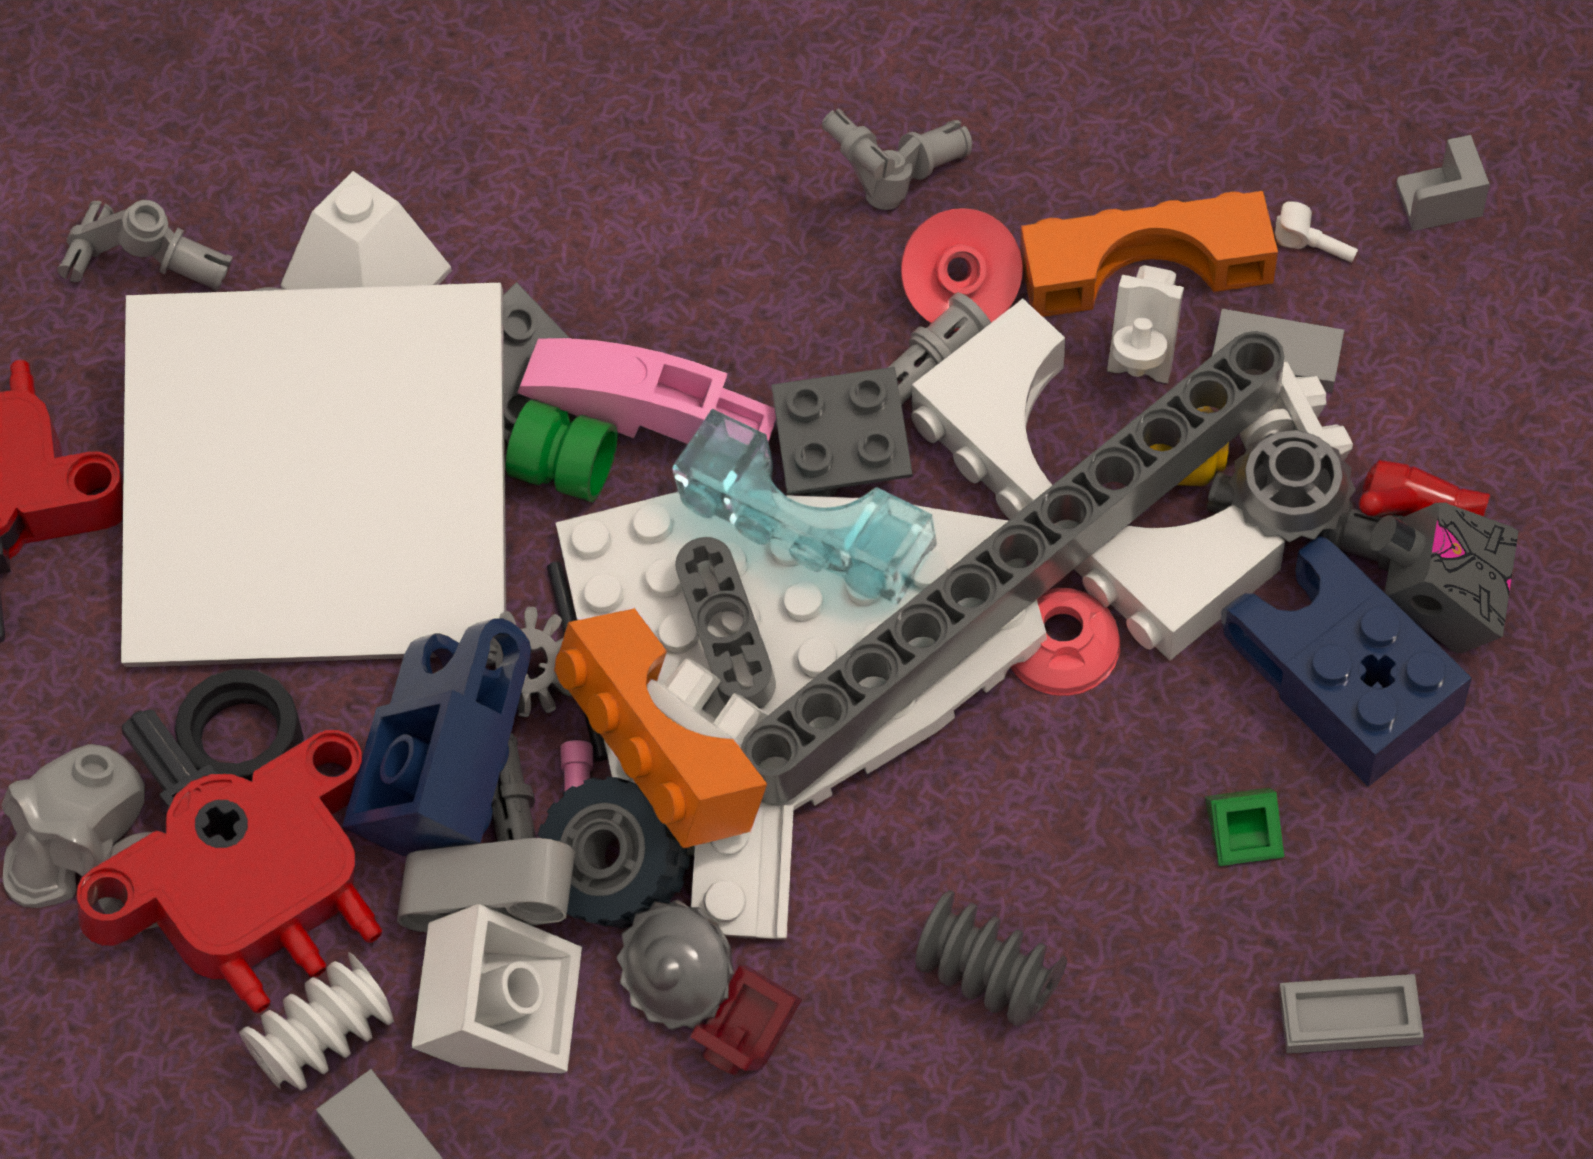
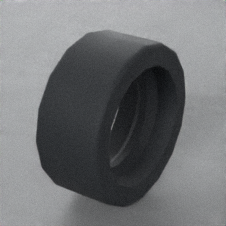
M232 669L209 676L192 688L178 709L174 729L179 746L197 771L211 764L217 774H233L252 781L255 770L304 741L302 727L292 696L278 680L256 670ZM242 703L256 704L267 708L276 719L278 731L270 747L259 756L240 763H224L210 758L205 752L202 743L203 729L209 720L224 708Z

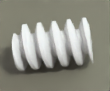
M348 952L352 971L336 961L326 967L331 987L314 977L305 983L309 1004L293 994H289L283 999L288 1020L271 1010L261 1015L265 1037L248 1026L239 1032L241 1039L256 1062L279 1089H281L280 1083L285 1080L299 1090H304L307 1087L302 1067L305 1064H308L322 1074L328 1072L329 1069L323 1052L328 1047L344 1058L349 1056L351 1053L345 1036L349 1031L366 1042L373 1038L367 1021L369 1016L373 1015L387 1025L394 1022L387 998L381 988L352 953Z

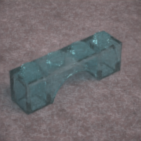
M711 409L672 467L680 499L692 512L704 518H712L713 515H716L734 524L740 534L754 543L766 545L769 541L789 551V554L796 562L809 570L820 572L824 568L844 578L851 589L866 598L876 599L879 595L898 605L937 545L931 513L877 487L851 503L836 507H812L788 498L771 481L773 461L767 435L714 409Z

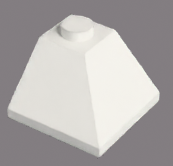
M352 171L312 211L280 286L283 290L439 285L452 272V269L398 201Z

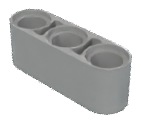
M527 838L412 852L406 857L397 922L401 926L413 931L428 932L429 922L476 904L484 905L529 925L562 921L567 916L575 850L571 846L556 840Z

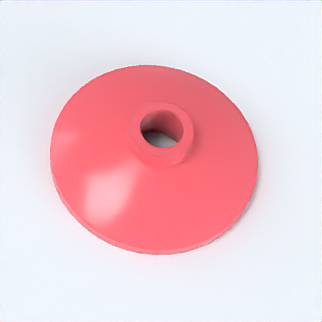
M957 208L945 210L931 216L913 232L902 255L901 280L904 292L917 313L930 323L934 322L949 308V299L958 292L973 300L992 323L1011 307L1022 282V257L1015 238L999 220L979 210ZM960 257L967 263L968 272L962 280L954 281L948 275L947 269L949 263L954 258Z

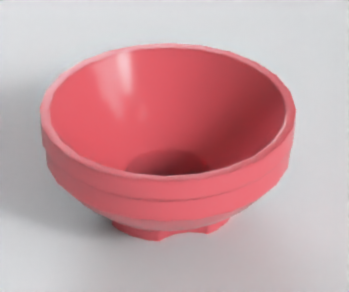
M1072 588L1049 589L1037 599L1043 623L1045 624L1054 615L1067 614L1075 617L1080 622L1082 632L1078 637L1070 641H1057L1047 635V640L1041 643V647L1033 656L1025 662L1014 664L1011 666V669L1024 684L1039 692L1057 696L1081 694L1097 687L1110 675L1116 666L1120 654V636L1116 620L1107 607H1104L1096 598L1086 592Z

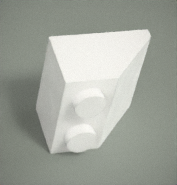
M476 904L429 922L412 1048L460 1067L547 1073L567 1072L582 947L481 904Z

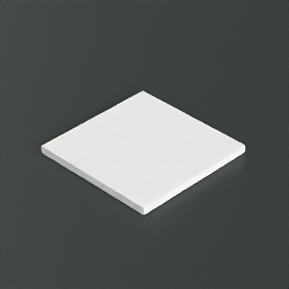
M501 283L126 295L121 663L125 667L400 659L404 657L410 643L417 638L441 633L460 643L468 627L478 622L499 618L500 614L506 611L503 288ZM490 645L489 653L496 654L498 649ZM432 653L430 658L437 656L434 653Z

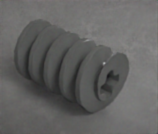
M947 891L934 906L922 929L915 958L917 969L929 973L939 966V982L952 986L962 979V995L972 1000L978 998L986 991L984 999L985 1009L997 1013L1009 1005L1007 1013L1008 1022L1020 1027L1036 1015L1048 1002L1064 974L1067 957L1062 956L1049 969L1044 967L1043 963L1047 949L1045 944L1039 943L1027 955L1020 953L1024 932L1016 929L1006 940L1001 942L997 939L1001 922L1000 918L993 916L980 929L974 926L978 906L970 903L958 915H955L951 912L955 892Z

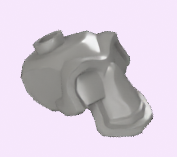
M88 744L73 749L41 767L30 779L15 781L9 785L1 805L4 813L11 819L17 834L6 849L3 884L5 892L14 902L23 907L31 908L63 903L73 898L77 891L76 872L84 876L92 868L111 857L113 844L129 830L137 819L145 798V783L139 772L126 758L109 747Z

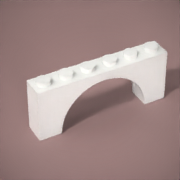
M1021 299L912 384L911 419L918 432L929 442L935 443L939 440L953 453L956 466L969 481L973 483L982 481L996 494L997 504L1009 519L1013 518L1052 486L1032 454L1027 438L1026 425L1038 396L1051 379L1064 368L1065 337L1024 299ZM1232 504L1214 516L1182 526L1143 528L1127 525L1074 568V570L1083 577L1082 582L1088 594L1096 598L1104 607H1108L1111 604L1127 619V627L1140 645L1149 650L1156 647L1164 656L1171 660L1221 619V611L1225 606L1245 593H1253L1281 570L1285 540L1279 535L1264 536L1257 525L1245 523L1242 510ZM1063 520L1054 525L1059 528L1069 529L1080 524L1071 520Z

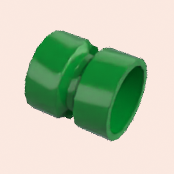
M530 400L521 410L509 440L505 466L507 476L536 486L542 483L548 484L554 479L556 491L592 503L599 497L614 462L618 439L617 427L614 424L584 415L578 416L570 423L567 411L542 402Z

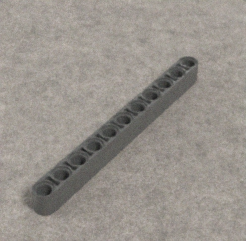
M1260 331L1244 332L1235 337L755 725L744 737L741 750L767 783L761 802L774 805L785 803L795 798L1268 411L1279 399L1282 387L1285 356L1283 347L1278 340L1268 333ZM1257 369L1263 371L1264 374L1251 375L1244 371ZM1210 406L1215 407L1219 411L1205 413L1197 410V408ZM1165 444L1171 446L1172 449L1157 451L1150 448V446ZM1108 482H1119L1126 485V487L1112 490L1102 485ZM1063 520H1071L1080 525L1064 529L1054 524ZM1020 558L1028 560L1032 564L1023 568L1010 567L1006 563L1012 559ZM971 597L984 601L983 604L971 608L958 604L964 598ZM918 637H928L936 641L934 644L922 648L909 644L911 640ZM874 676L881 677L887 681L885 684L875 688L863 687L859 684L865 678ZM827 716L837 720L836 724L829 728L819 729L809 725L811 721L818 717ZM770 757H780L788 761L784 766L774 770L763 769L758 766L762 761Z

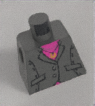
M1434 503L1402 517L1400 520L1388 515L1375 525L1370 536V547L1372 550L1390 559L1385 594L1415 623L1451 651L1457 653H1464L1503 637L1518 530L1447 503Z

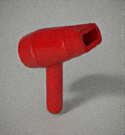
M1379 459L1370 468L1364 479L1362 496L1359 499V508L1364 515L1370 517L1393 516V514L1405 517L1434 503H1447L1484 517L1490 494L1463 488L1459 489L1458 486L1415 466L1409 467L1408 464Z

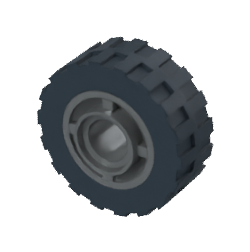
M607 776L606 780L594 777L584 780V784L578 787H570L563 792L564 796L557 803L553 802L547 811L549 815L545 823L540 825L537 836L563 842L575 850L567 909L568 915L606 927L629 928L630 924L634 922L636 913L649 911L654 902L669 904L674 894L680 892L685 882L682 881L685 869H689L690 856H687V848L683 849L666 824L658 819L653 806L636 783L618 777ZM615 838H618L620 854L617 861L608 868L605 860L608 845Z

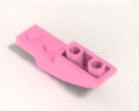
M570 338L538 339L517 392L539 402L558 407L575 416L584 415L614 424L617 427L618 433L631 438L635 437L639 426H643L757 471L764 457L776 421L775 408L723 388L727 373L666 353L598 340Z

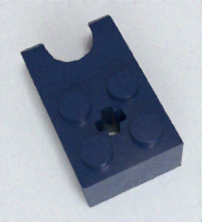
M1317 537L1298 550L1295 568L1297 582L1311 600V605L1297 611L1278 610L1263 601L1256 594L1245 593L1222 609V628L1224 635L1234 648L1280 693L1279 698L1369 787L1463 712L1472 677L1336 545L1324 537Z
M494 618L468 627L460 643L441 633L423 636L410 643L403 657L390 704L376 707L362 756V764L356 776L342 828L406 857L412 852L481 843L482 836L492 819L491 803L499 774L505 767L509 757L508 741L530 662V641L517 625L503 618ZM492 638H495L500 644L503 652V662L495 670L485 668ZM432 653L440 659L443 669L434 674L430 666V656Z

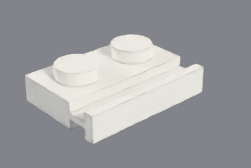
M760 804L751 832L694 846L691 907H700L710 920L719 924L725 937L786 940L794 805L774 806Z

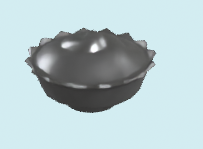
M1297 430L1277 432L1275 434L1270 433L1263 440L1249 444L1246 453L1234 461L1235 473L1229 480V484L1234 490L1232 504L1242 510L1245 523L1257 525L1264 536L1280 535L1288 542L1300 536L1315 539L1322 530L1335 529L1339 517L1350 511L1349 498L1356 490L1350 479L1352 468L1342 460L1339 449L1330 446L1319 436Z
M678 899L669 904L654 902L649 911L636 913L633 926L622 932L624 947L616 957L623 969L620 984L630 992L631 1006L643 1010L649 1023H664L671 1031L682 1026L694 1029L696 1024H700L704 1019L715 1018L719 1005L728 999L729 983L734 974L731 947L719 924L710 920L700 907H688Z

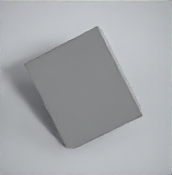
M1467 135L1447 140L1441 168L1400 176L1397 179L1396 187L1412 231L1483 216L1489 181L1472 136Z

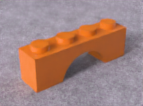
M1263 191L1244 194L1240 192H1226L1215 198L1189 202L1170 200L1154 207L1126 211L1108 209L1092 216L1064 220L1060 218H1046L1035 224L1021 226L1020 253L1030 306L1042 317L1093 310L1097 294L1109 276L1128 264L1142 260H1167L1181 264L1203 278L1213 292L1274 283L1278 250Z
M636 609L568 622L560 651L555 659L554 671L560 684L571 693L587 715L592 728L603 737L619 759L626 775L632 778L653 806L658 819L666 824L682 848L751 832L767 783L734 739L711 737L688 730L668 718L655 705L649 695L647 684L651 679L658 681L667 650Z

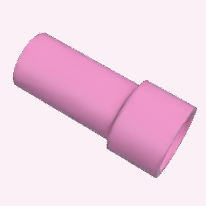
M580 740L563 743L560 746L561 770L564 772L565 792L570 787H578L584 784V780L590 779V771L593 769V745Z

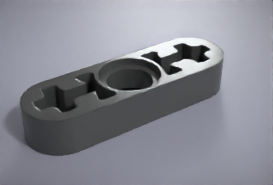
M700 537L693 539L680 549L676 557L675 567L710 671L721 680L716 687L719 696L726 705L732 695L736 693L752 702L758 708H762L773 697L776 680L732 553L725 543L716 538ZM707 560L710 561L714 568L715 577L720 591L710 595L707 593L697 565ZM722 611H733L743 617L741 628L735 634L728 637H718L707 630L711 618ZM743 653L749 673L753 676L754 686L747 689H742L738 683L731 660L732 656Z

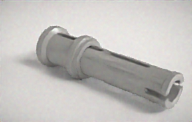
M959 292L955 293L948 301L949 308L927 328L920 326L913 331L909 339L910 348L889 366L895 367L897 382L899 380L902 381L898 385L901 406L912 396V384L991 323L982 309L966 295ZM956 328H959V330L956 333H954L949 339H946V337L950 333H952ZM919 361L922 363L919 367H915Z

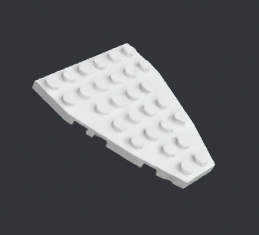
M675 492L556 522L577 620L635 608L667 650L658 678V682L663 684L686 658L699 663L710 671L676 572V557L686 543L696 538L712 537L725 543L732 553L775 676L776 688L774 695L765 706L760 708L769 715L1008 521L880 499ZM1020 558L1012 559L1006 563L1010 567L1015 568L1027 567L1026 560ZM702 561L697 564L708 595L720 591L714 568L710 561ZM973 597L964 598L958 602L959 605L968 608L977 607L984 603V601ZM1037 600L795 798L785 803L774 804V806L794 805L795 810L810 800L815 806L832 796L831 788L862 769L867 774L942 729L955 718L954 710L981 688L987 693L1005 678V674L1011 666L1028 660L1041 647V643L1047 640ZM733 611L719 612L711 618L707 630L718 637L731 636L741 628L743 617ZM918 637L911 640L909 644L922 648L928 647L936 641L928 637ZM743 653L732 656L731 660L741 688L747 689L754 686L753 676L748 671ZM874 676L865 678L859 684L863 687L875 688L885 684L887 681L881 677ZM717 688L702 707L705 712L715 719L725 707ZM827 716L818 717L811 721L809 725L819 729L829 728L836 724L837 720ZM604 740L612 777L634 782L632 778L626 775L619 759ZM770 757L762 761L758 766L763 769L774 770L784 766L788 761L780 757ZM761 802V804H764V805H773V804H768V803ZM694 846L687 848V856L694 855Z

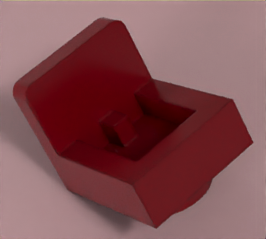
M739 965L729 983L728 999L719 1005L715 1018L709 1019L706 1024H696L690 1037L706 1047L702 1053L704 1059L727 1073L737 1075L740 1069L745 1071L762 1070L802 999L749 966Z

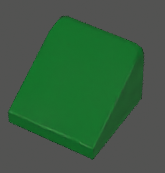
M1262 788L1205 796L1218 866L1284 857L1276 791L1271 788Z

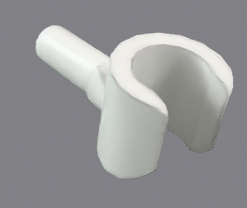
M1286 202L1282 205L1281 215L1277 217L1275 238L1279 245L1295 249H1301L1309 245L1350 263L1353 262L1358 249L1329 237L1320 230L1311 228L1312 211L1308 206L1299 202Z

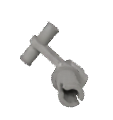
M836 109L835 113L833 110L829 112L822 122L823 130L841 144L840 152L854 169L866 192L867 201L872 206L883 210H891L900 205L908 193L912 178L924 179L931 175L933 168L958 158L962 159L970 155L972 151L971 135L966 126L960 127L961 122L959 120L949 121L945 125L923 134L909 132L903 135L899 141L898 152L894 150L883 151L876 143L877 137L865 126L857 127L841 109Z
M92 201L81 224L73 226L67 237L69 248L57 268L58 273L66 279L74 262L77 261L70 281L79 282L83 278V273L92 256L97 257L100 253L121 245L131 255L138 257L153 256L161 264L159 272L166 274L169 269L218 292L222 285V280H224L233 256L224 255L183 237L184 230L177 228L174 233L168 227L164 210L153 201H138L127 209L115 214L112 208L105 203L98 220L96 218L100 210L101 201Z

